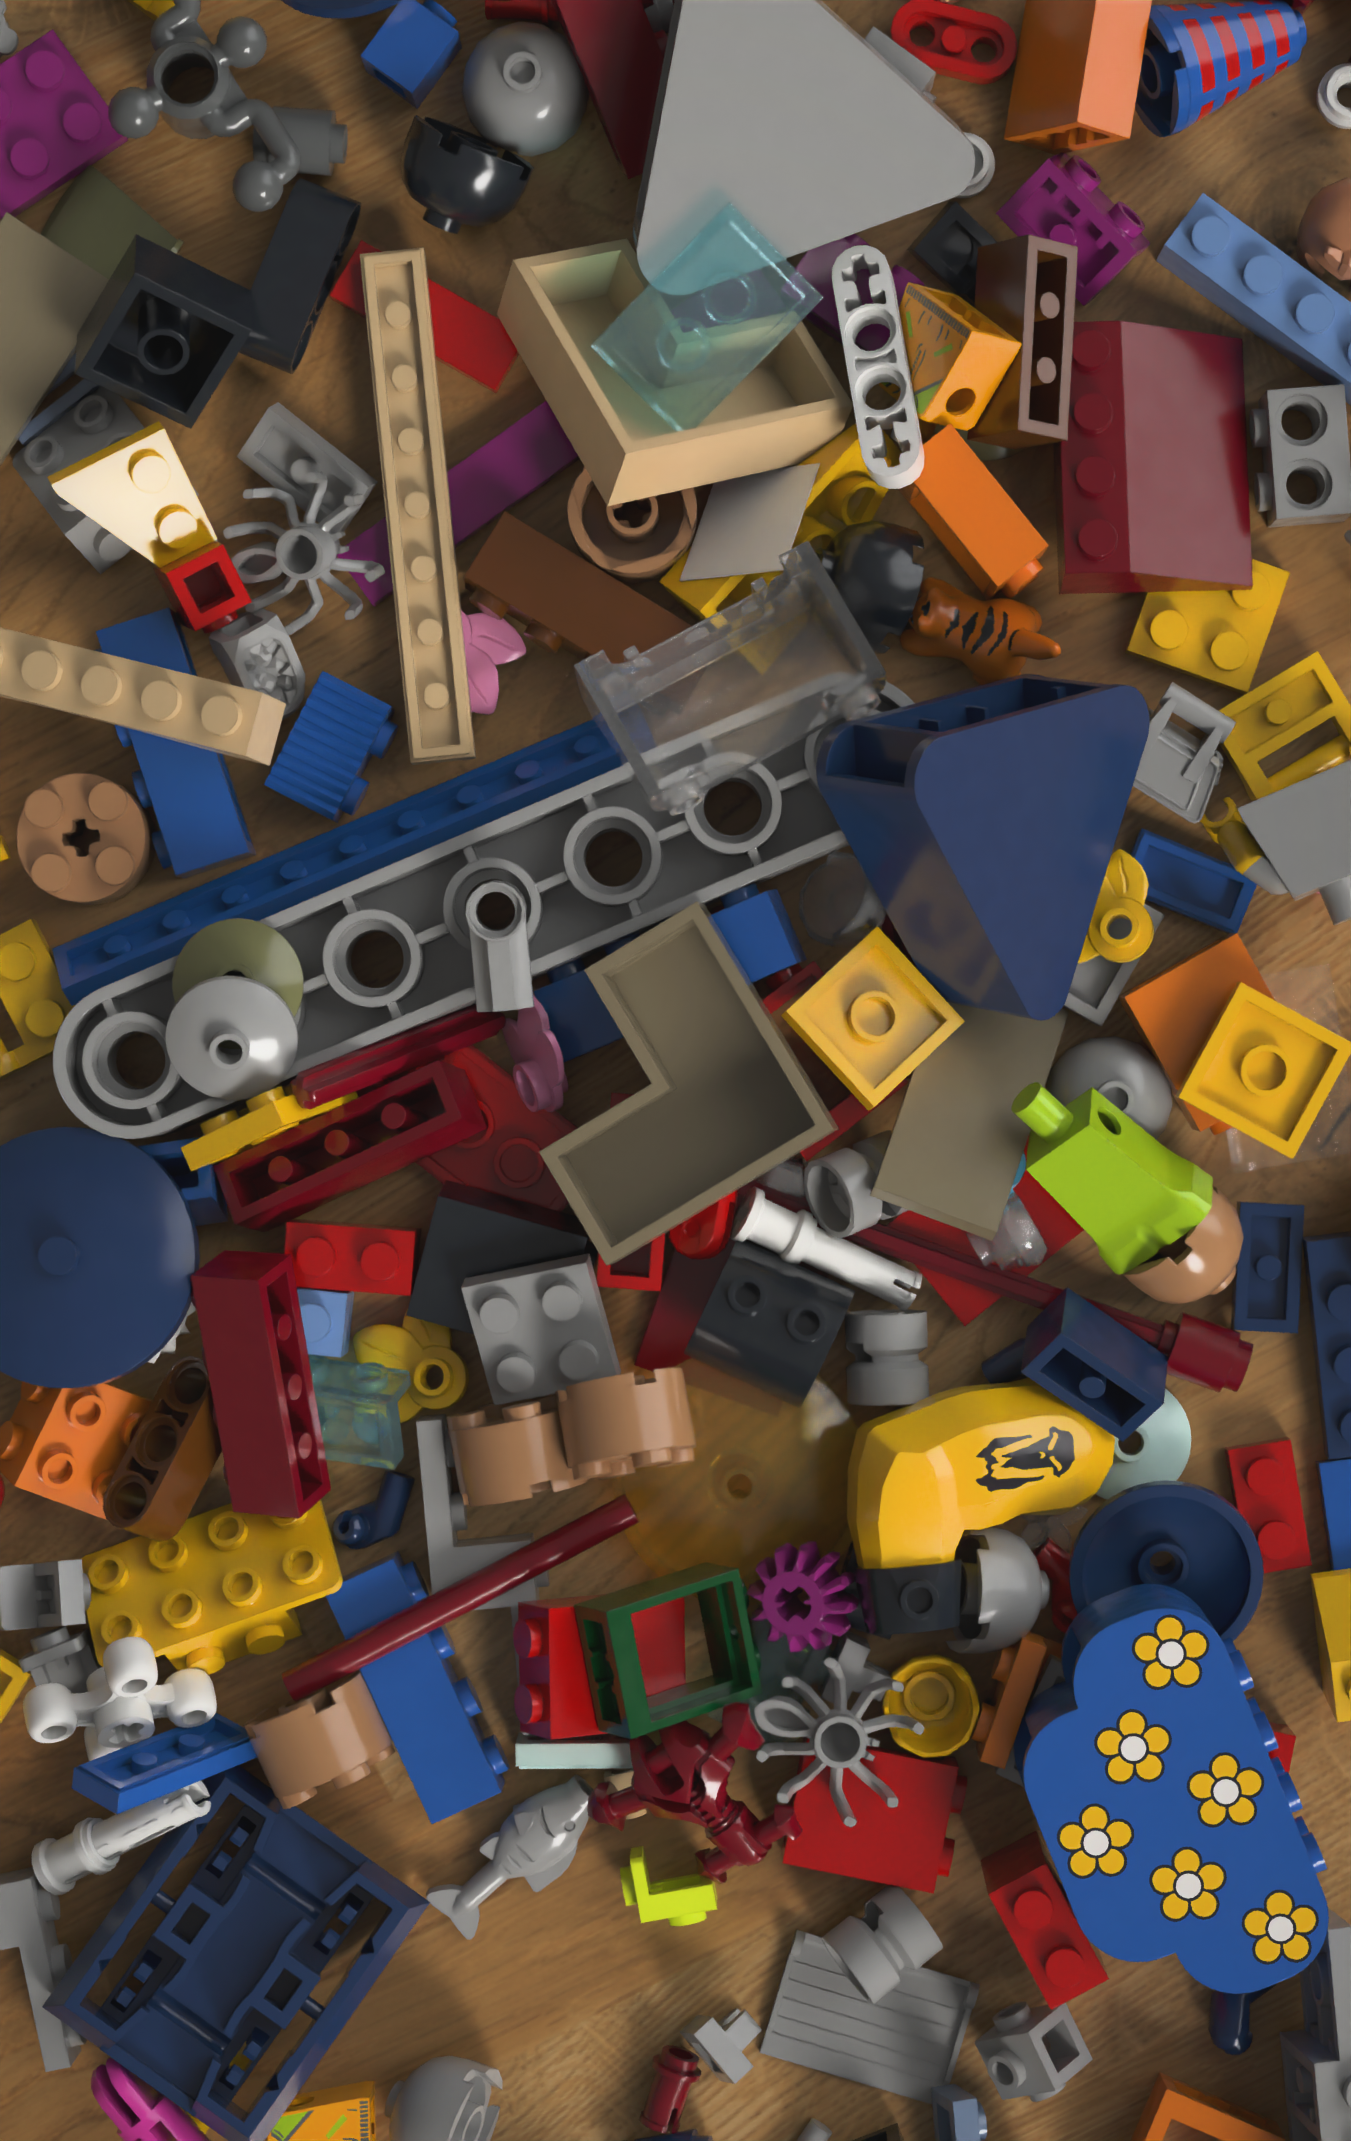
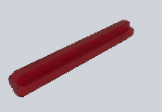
M475 1003L303 1070L291 1081V1092L296 1096L300 1107L305 1109L315 1108L497 1035L499 1029L504 1028L506 1024L505 1015L500 1011L477 1012Z

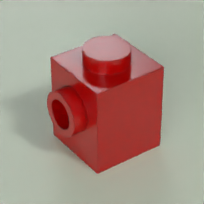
M213 541L161 568L158 566L153 568L182 626L193 631L201 628L204 633L218 630L239 617L236 612L237 609L252 602L222 543Z

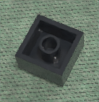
M136 234L77 334L75 374L191 429L252 331V291Z

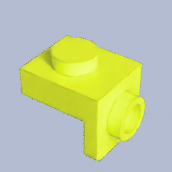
M644 1846L631 1848V1866L620 1868V1875L626 1906L638 1904L641 1923L668 1918L670 1926H685L705 1920L707 1918L706 1911L717 1910V1892L714 1881L698 1874L650 1882Z

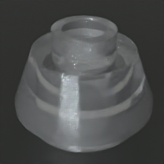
M1011 1188L998 1231L992 1241L969 1232L966 1233L983 1265L987 1266L996 1261L1002 1271L1039 1265L1042 1263L1048 1250L1041 1233L1013 1188Z

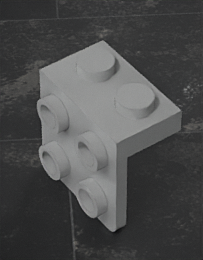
M102 386L84 398L78 405L22 448L14 456L12 462L13 467L64 535L100 575L133 548L56 494L47 477L145 428L118 394Z

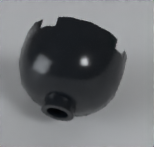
M418 115L414 116L400 159L402 180L409 195L426 207L422 219L435 227L454 234H458L462 224L484 227L503 219L515 208L524 193L534 167L523 158L508 150L504 151L502 158H498V151L487 145V141L484 138L434 118L425 116L423 120Z
M880 521L852 524L839 532L830 541L826 550L822 548L816 550L808 567L807 584L814 587L813 603L819 620L836 639L874 654H884L890 649V647L881 643L888 633L898 636L902 634L916 604L923 579L924 565L912 562L913 545L924 549V541L918 531Z

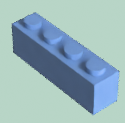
M1202 193L1164 244L1156 261L1322 385L1344 384L1345 399L1351 405V302L1213 199Z

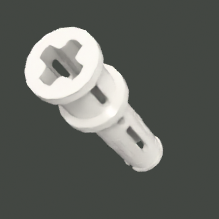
M754 1186L747 1192L736 1211L730 1237L734 1241L743 1242L746 1239L777 1253L782 1260L791 1264H799L800 1261H803L886 1300L903 1311L911 1306L917 1296L894 1285V1282L907 1289L911 1287L920 1289L922 1274L920 1272L911 1271L845 1239L830 1235L825 1230L817 1227V1219L813 1218L812 1213L804 1209L797 1213L792 1212L765 1199V1192Z
M198 1781L120 1814H115L105 1820L101 1818H86L75 1825L72 1833L59 1840L46 1838L34 1846L32 1851L34 1874L46 1891L51 1892L53 1895H63L74 1888L77 1880L91 1873L103 1875L115 1868L122 1854L190 1820L206 1815L210 1811L211 1802L204 1801L198 1805L195 1802L209 1797V1792L204 1783Z

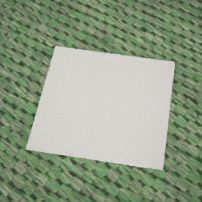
M820 463L778 468L715 482L680 581L784 570Z

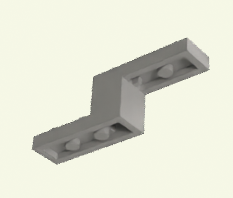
M446 1414L420 1416L416 1421L432 1594L534 1541L533 1533L458 1540L457 1531L467 1530L468 1527L467 1507L463 1505L461 1493L453 1492L451 1467H455L447 1429ZM549 1570L473 1610L511 1607L514 1630L515 1623L518 1621V1602L540 1600L539 1587H547L550 1584ZM515 1650L517 1679L519 1686V1655Z
M33 1867L0 1874V1950L19 1947L45 2072L71 2067L81 2052L80 2045L86 2044L87 2039L42 2007L73 1962L68 1945L66 1943L59 1945L54 1920L60 1919L59 1896L46 1891L35 1876Z

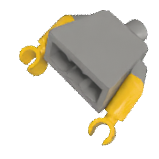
M1351 745L1349 746L1350 758H1351ZM1351 760L1237 808L1230 797H1226L1223 801L1229 811L1226 817L1218 822L1209 821L1204 813L1200 822L1211 839L1220 845L1235 870L1271 895L1290 893L1294 901L1320 892L1333 925L1351 920Z

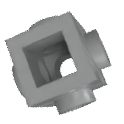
M1027 2002L1010 2005L993 2016L992 2020L995 2026L974 2042L1002 2100L1029 2096L1032 2102H1038L1050 2098L1060 2092L1066 2086V2082L1093 2060L1066 2003L1052 2010L1048 2005L1029 2008Z

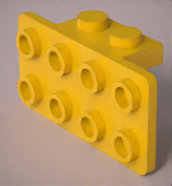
M321 1499L300 1518L233 1512L232 1503L186 1519L180 1531L169 1540L158 1542L139 1536L81 1558L83 1573L88 1576L91 1586V1602L86 1610L96 1658L101 1667L104 1666L103 1654L108 1645L121 1638L140 1637L144 1638L152 1646L155 1657L165 1655L177 1671L198 1668L205 1671L208 1675L222 1669L226 1662L251 1653L261 1655L274 1652L281 1648L285 1641L301 1636L302 1631L294 1607L337 1592L343 1582Z

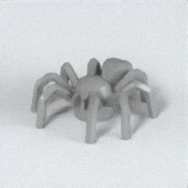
M309 472L304 475L306 481L314 483V487L303 522L299 521L295 499L292 495L273 487L244 490L243 498H271L284 504L290 530L286 531L273 522H247L229 526L223 530L226 539L247 534H268L278 539L277 544L262 541L237 552L231 559L244 584L273 580L283 572L287 575L281 584L265 594L252 599L251 603L245 605L244 607L247 612H255L278 601L292 592L299 580H305L311 596V602L301 616L284 627L288 635L309 624L323 606L324 600L316 580L319 578L350 605L344 614L345 620L355 619L362 612V600L355 592L335 578L329 572L331 569L366 573L364 576L369 582L376 580L385 573L383 566L373 561L337 558L338 554L349 550V546L340 545L339 539L346 534L344 531L337 533L329 531L363 505V494L346 495L344 503L325 517L319 524L315 523L328 482L323 472Z
M829 1657L823 1664L827 1667L833 1681L834 1709L830 1710L807 1683L796 1676L786 1675L783 1678L782 1686L790 1687L800 1694L819 1717L814 1719L793 1698L777 1695L761 1702L754 1709L755 1719L763 1731L781 1737H807L810 1739V1742L767 1743L759 1749L756 1758L763 1763L769 1756L815 1755L817 1758L803 1772L782 1785L777 1793L778 1802L788 1803L796 1791L810 1783L828 1765L830 1766L829 1791L842 1822L852 1828L856 1825L857 1820L842 1789L843 1768L848 1767L875 1791L888 1807H897L899 1803L898 1797L891 1788L859 1761L861 1758L873 1761L875 1756L865 1750L866 1746L879 1747L880 1741L867 1737V1734L889 1727L910 1729L921 1735L925 1727L912 1717L896 1714H887L862 1721L861 1717L877 1694L887 1690L903 1692V1683L886 1678L867 1685L849 1711L847 1710L845 1675L837 1660Z

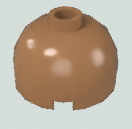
M1213 1186L1212 1207L1201 1223L1172 1244L1161 1247L1154 1256L1123 1275L1133 1285L1155 1300L1170 1304L1188 1303L1199 1300L1209 1294L1214 1295L1221 1292L1231 1283L1236 1274V1264L1238 1263L1244 1236L1237 1210L1218 1188Z

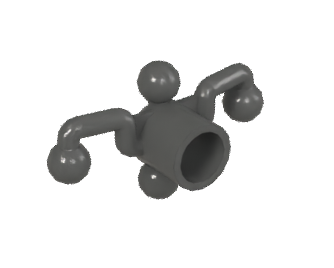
M173 0L175 6L162 13L154 21L151 28V43L155 53L152 55L147 67V88L144 90L139 87H128L119 90L115 94L108 107V118L111 126L118 134L124 137L141 138L149 135L156 127L160 112L164 121L176 133L190 139H207L215 135L218 137H232L253 125L275 160L270 163L259 160L244 163L234 176L232 191L236 201L243 208L254 212L269 210L280 200L283 193V185L296 176L301 166V154L274 110L262 100L247 99L229 68L231 65L236 68H248L257 65L267 50L265 30L256 20L249 17L238 16L231 18L220 28L217 35V43L213 45L197 22L201 12V0ZM193 67H206L214 71V84L210 93L203 100L193 104H181L168 96L173 80L181 72Z

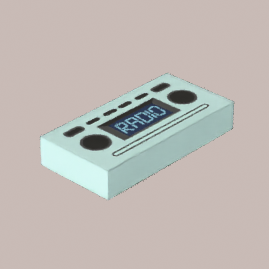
M519 1733L515 1744L516 1766H519V1769L633 1768L630 1756V1739L608 1733L550 1740L532 1734L523 1735V1733Z

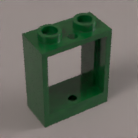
M704 1562L574 1605L599 1731L633 1739L724 1707L725 1704L740 1702L763 1694L759 1677L761 1656L757 1645L752 1640L747 1614L749 1595L747 1594L748 1590L744 1581L740 1578L739 1568ZM697 1592L713 1675L646 1697L630 1614Z

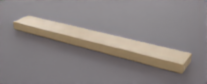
M424 247L360 254L410 762L412 765L476 759L426 254Z

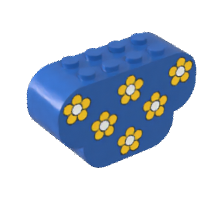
M1134 1585L1092 1602L1073 1619L1063 1639L1061 1665L1065 1681L1044 1690L1027 1704L1013 1744L1015 1763L1028 1800L1081 1930L1098 1949L1124 1961L1148 1962L1176 1953L1179 1961L1192 1977L1203 1985L1224 1993L1243 1994L1255 1992L1295 1976L1315 1959L1327 1935L1329 1923L1328 1906L1316 1873L1327 1870L1316 1839L1313 1833L1308 1831L1302 1816L1294 1818L1292 1815L1293 1812L1301 1810L1303 1807L1288 1771L1285 1772L1278 1756L1272 1759L1269 1757L1268 1752L1278 1749L1279 1746L1264 1711L1260 1710L1255 1697L1246 1699L1244 1691L1254 1688V1683L1240 1650H1236L1231 1637L1223 1640L1220 1638L1201 1608L1190 1597L1165 1585Z

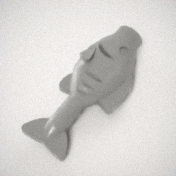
M575 1774L566 1783L547 1788L527 1798L524 1802L514 1805L513 1812L503 1822L500 1831L492 1833L480 1843V1852L491 1860L463 1886L447 1884L432 1887L427 1890L426 1899L436 1909L450 1917L466 1939H472L475 1936L480 1917L478 1905L507 1879L525 1877L533 1891L539 1892L561 1876L569 1867L576 1854L578 1839L585 1829L589 1818L587 1803L588 1797L593 1791L592 1787L582 1777Z

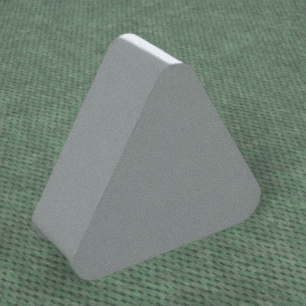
M674 0L633 222V238L639 267L647 281L665 293L684 295L957 197L967 188L974 174L975 154L973 147L955 121L821 0Z

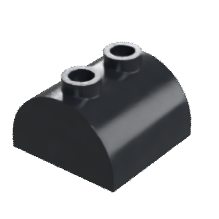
M744 1240L743 1242L736 1241L684 1354L800 1408L834 1342L855 1291L804 1266L788 1263L782 1260L778 1254L749 1240Z

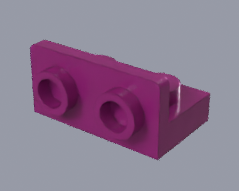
M1060 153L1048 158L996 214L1018 237L1029 234L1078 247L1075 297L1085 306L1134 257L1140 255L1150 245V242L1142 234L1145 225L1140 217L1121 201L1114 205L1097 187L1101 183V178L1090 164L1078 155H1073L1070 158L1067 154Z

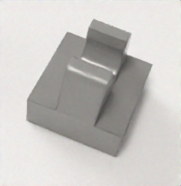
M850 1631L840 1636L831 1656L840 1664L845 1675L847 1701L852 1690L861 1694L867 1685L881 1679H891L888 1676V1670L866 1660L871 1650L867 1639ZM826 1667L818 1689L821 1698L834 1703L833 1681ZM885 1691L877 1694L873 1699L881 1701Z
M735 2008L718 2023L713 2017L697 2015L680 2033L720 2081L736 2084L754 2067L742 2051L762 2029L745 2009L740 2012L738 2008Z

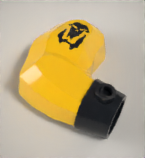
M1029 1377L1014 1382L953 1388L864 1422L856 1431L848 1466L847 1520L858 1566L853 1567L866 1632L870 1634H906L936 1631L959 1626L962 1558L955 1557V1550L964 1530H981L1000 1525L1019 1515H1063L1087 1503L1098 1492L1113 1464L1114 1436Z

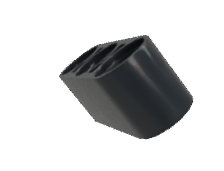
M302 178L296 182L252 285V331L239 353L290 374L296 371L354 234L360 216L361 202Z

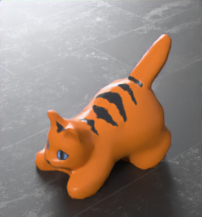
M931 576L921 582L920 590L922 594L918 595L909 618L912 629L905 630L900 637L902 648L916 656L946 657L962 661L973 673V679L980 685L1021 675V669L1024 667L1027 658L1046 660L1056 658L1061 653V647L1057 642L1037 633L1040 631L1043 623L1041 615L1035 607L1008 597L982 601L962 592L942 579Z

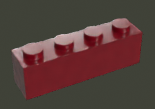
M551 0L619 169L628 179L642 174L668 38L663 29L653 33L644 10L654 5L653 0Z
M437 1060L213 1167L234 1224L260 1232H267L287 1221L487 1129V1125L465 1070L442 1060Z
M224 1250L191 1275L193 1287L191 1299L193 1306L197 1310L203 1342L202 1359L204 1366L208 1370L214 1403L213 1420L219 1431L224 1458L223 1475L226 1484L229 1486L233 1512L300 1518L331 1491L292 1257L291 1254Z

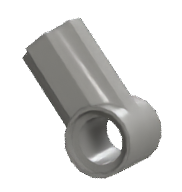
M493 880L483 883L472 892L466 903L465 915L469 925L477 1012H497L534 1007L526 922L527 906L523 894L516 886L507 881ZM501 892L512 900L515 907V917L510 925L502 929H492L484 925L479 918L478 904L485 894Z

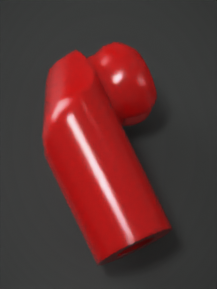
M1046 1537L1037 1545L1033 1553L1038 1560L1040 1570L1045 1571L1048 1578L1052 1580L1053 1624L1059 1631L1066 1633L1071 1622L1078 1615L1069 1584L1071 1555L1050 1537Z

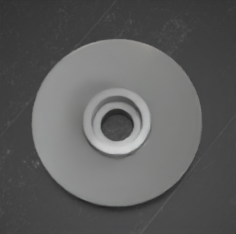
M219 976L199 982L178 999L168 1018L165 1039L172 1065L190 1086L215 1098L242 1100L269 1091L284 1079L296 1057L298 1030L290 1008L274 990L250 978ZM224 1040H232L240 1045L242 1051L236 1055H229L220 1051L218 1044Z

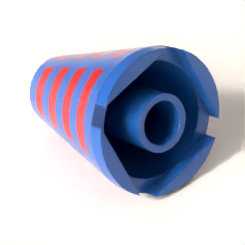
M1284 0L1151 5L1138 84L1139 90H1137L1135 110L1148 130L1159 137L1179 133L1293 65L1299 60L1302 47L1305 46L1307 41V29L1302 15L1298 10L1292 9Z

